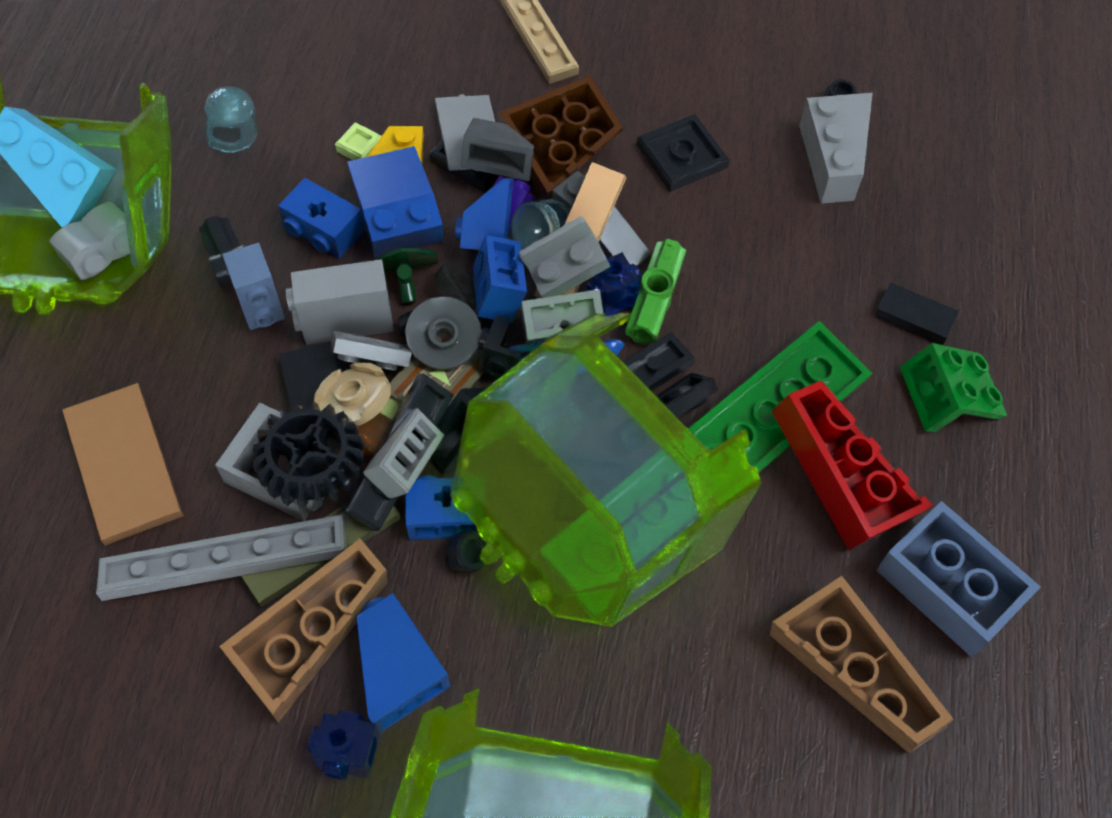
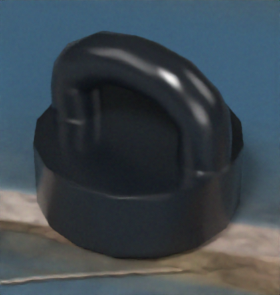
M473 531L456 533L448 544L445 565L458 572H476L480 570L487 558V546L483 537Z

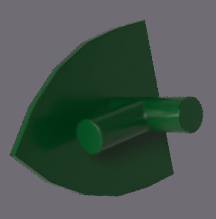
M399 248L373 259H382L384 272L396 270L402 304L417 302L411 267L438 263V256L435 252L418 248Z

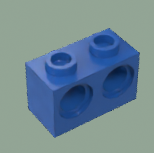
M485 235L472 266L477 317L494 320L495 316L498 315L510 319L509 323H513L521 302L527 293L524 265L519 256L521 251V243L519 241Z

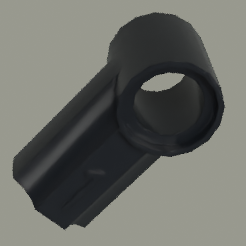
M215 215L205 219L203 225L199 227V231L206 250L209 252L210 256L208 259L220 287L231 284L232 280L222 254L243 248L244 246L243 244L239 245L228 218H221Z

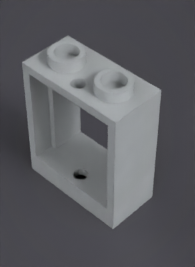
M600 289L521 302V315L526 344L559 337L562 340L571 339L573 335L588 332V336L598 335L605 329Z
M259 403L215 466L224 483L305 521L311 511L314 512L319 508L314 500H309L305 509L299 507L297 499L287 506L282 502L281 496L274 499L269 495L268 487L264 488L258 479L248 475V472L253 467V459H255L253 445L260 443L257 437L258 430H269L267 426L268 418L274 420L281 419L279 411ZM328 437L326 440L327 446L331 449L332 453L339 455L341 445L332 437Z

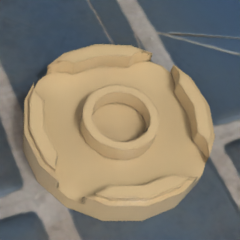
M372 363L351 364V369L344 372L338 369L321 382L314 396V401L319 405L320 411L330 404L334 407L336 414L344 411L348 415L349 422H354L357 426L368 422L382 411L391 396V385L382 369Z

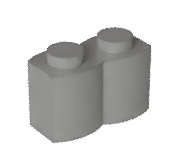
M108 202L93 208L81 221L62 227L49 241L59 258L81 280H84L102 272L112 260L123 258L139 247L143 239L135 223L113 202Z

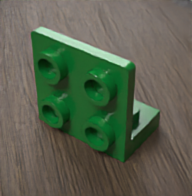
M931 343L900 366L923 428L927 432H937L962 414L998 420L1007 416L1002 404L1003 397L994 386L988 372L989 365L978 352Z

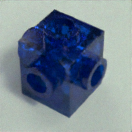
M623 252L612 257H606L611 267L591 277L589 282L586 283L587 291L600 289L603 315L605 317L635 305L638 297L639 284L642 281L637 266L633 263L630 264Z
M340 710L337 716L324 713L321 725L313 727L308 743V752L312 753L311 758L316 766L321 768V774L337 780H347L348 774L369 779L381 737L377 725L363 721L364 717L351 711Z

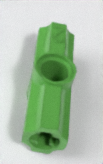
M666 239L665 241L657 242L648 269L642 276L641 288L626 327V335L630 336L636 343L647 345L657 341L664 317L671 306L672 294L686 256V249L678 241Z

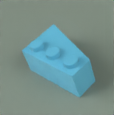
M6 106L3 108L0 114V154L61 227L81 221L89 211L95 208L117 169L25 109Z

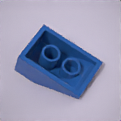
M415 146L347 162L374 258L399 248H420L443 242L442 220L432 188Z

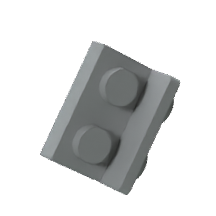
M578 217L566 223L558 230L533 242L530 246L519 252V256L529 269L542 298L561 295L611 267L596 236L583 217Z

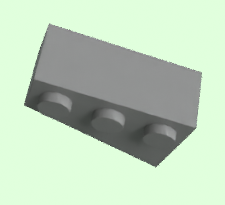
M873 93L806 98L799 127L821 204L855 200L864 175Z

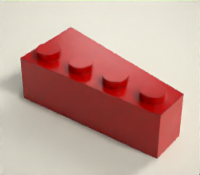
M822 381L789 394L771 411L848 550L895 529L934 507L925 496L920 498L907 482L910 479L900 468L895 470L879 452L882 448L872 436L867 438L854 424L856 421L854 416Z

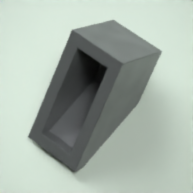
M473 117L463 137L461 167L529 181L534 146L507 124Z

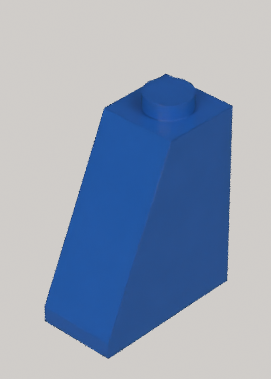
M393 593L386 598L378 597L371 600L363 607L362 613L356 616L367 713L377 736L450 688L447 672Z

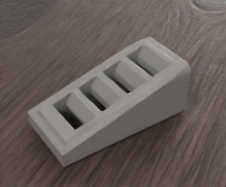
M418 408L412 410L371 460L364 471V475L389 498H395L408 493L444 437V434ZM413 429L426 440L424 444L412 433ZM405 442L416 452L415 455L404 445ZM396 456L406 465L405 467L395 458Z

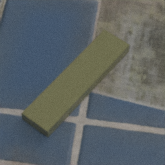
M343 506L326 516L342 514L345 520L347 548L359 538L363 542L369 540L401 519L399 512L393 506L380 531H373L342 512ZM332 559L242 575L241 577L262 608L309 578Z

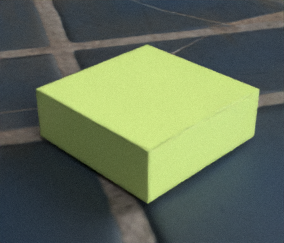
M355 122L335 143L336 151L351 160L365 158L382 136Z

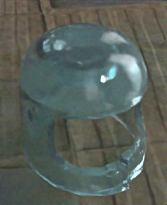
M224 86L212 91L207 97L204 106L205 114L208 118L206 127L208 145L213 150L216 149L221 152L233 153L244 150L253 143L258 133L256 111L252 98L245 90L235 86ZM215 125L228 128L238 127L240 138L234 143L224 142L212 135Z
M556 199L525 202L515 211L511 222L515 241L521 243L522 250L533 242L544 238L565 225L571 210L566 204Z

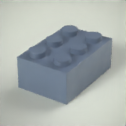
M942 501L887 553L876 570L972 658L1041 588L1040 585Z

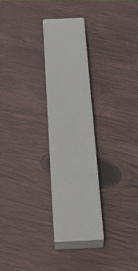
M341 514L99 558L96 594L101 601L330 560L347 548L345 520Z

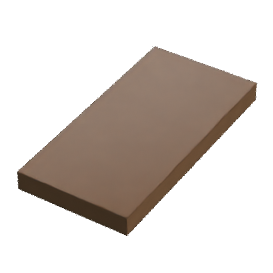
M138 383L62 409L99 536L105 546L184 516L142 389Z

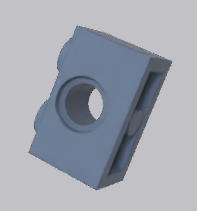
M259 242L222 254L249 329L268 327L277 321L285 319Z

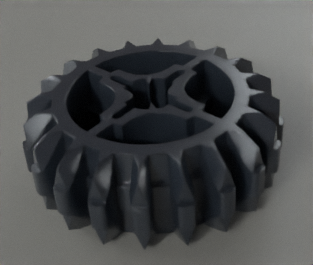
M313 401L309 409L305 410L297 402L295 412L288 413V411L281 408L280 420L268 418L267 426L269 430H258L257 437L260 443L253 445L255 456L253 467L255 472L258 473L257 478L261 486H264V488L268 487L267 490L271 497L275 499L281 496L282 502L287 506L297 499V503L302 509L306 508L309 500H314L316 506L321 508L323 505L322 498L329 496L330 499L337 502L339 498L337 490L342 489L350 492L352 486L349 479H359L361 474L359 466L364 465L365 461L364 453L362 452L364 448L363 439L358 435L357 425L354 422H349L348 415L344 411L336 414L334 407L330 404L320 411L319 405L315 401ZM328 437H332L341 445L339 455L332 453L331 449L327 446L326 440ZM280 455L286 456L290 462L291 470L288 474L278 468Z

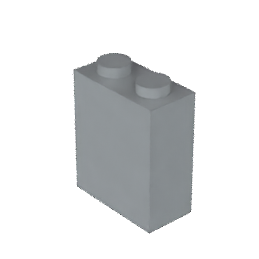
M382 259L291 272L292 288H286L287 304L289 311H292L295 331L303 332L306 345L331 341L333 331L359 336L394 332Z

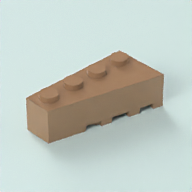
M359 538L219 646L278 723L357 623L356 616L362 613L363 607L375 599L388 583L387 571Z
M842 576L772 622L770 631L772 638L909 754L943 731L952 722L953 718Z

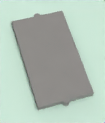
M460 94L459 97L435 98L449 171L466 170L468 168L461 167L463 137L473 117L495 122L489 95L465 96Z

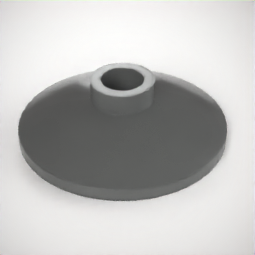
M431 298L419 304L410 314L405 330L406 342L413 356L422 364L440 370L453 369L465 364L477 351L481 336L480 322L475 312L467 304L456 298ZM441 332H446L451 336L447 342H440L436 337Z

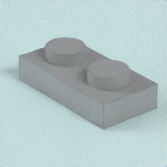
M333 331L331 348L333 353H337L338 358L343 361L360 363L361 358L376 361V366L388 370H397L398 365L409 367L412 352L409 350L408 345Z

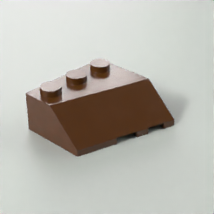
M591 76L499 112V123L509 125L534 146L530 180L526 181V183L531 186V189L547 197L553 192V189L573 175L623 130V126Z

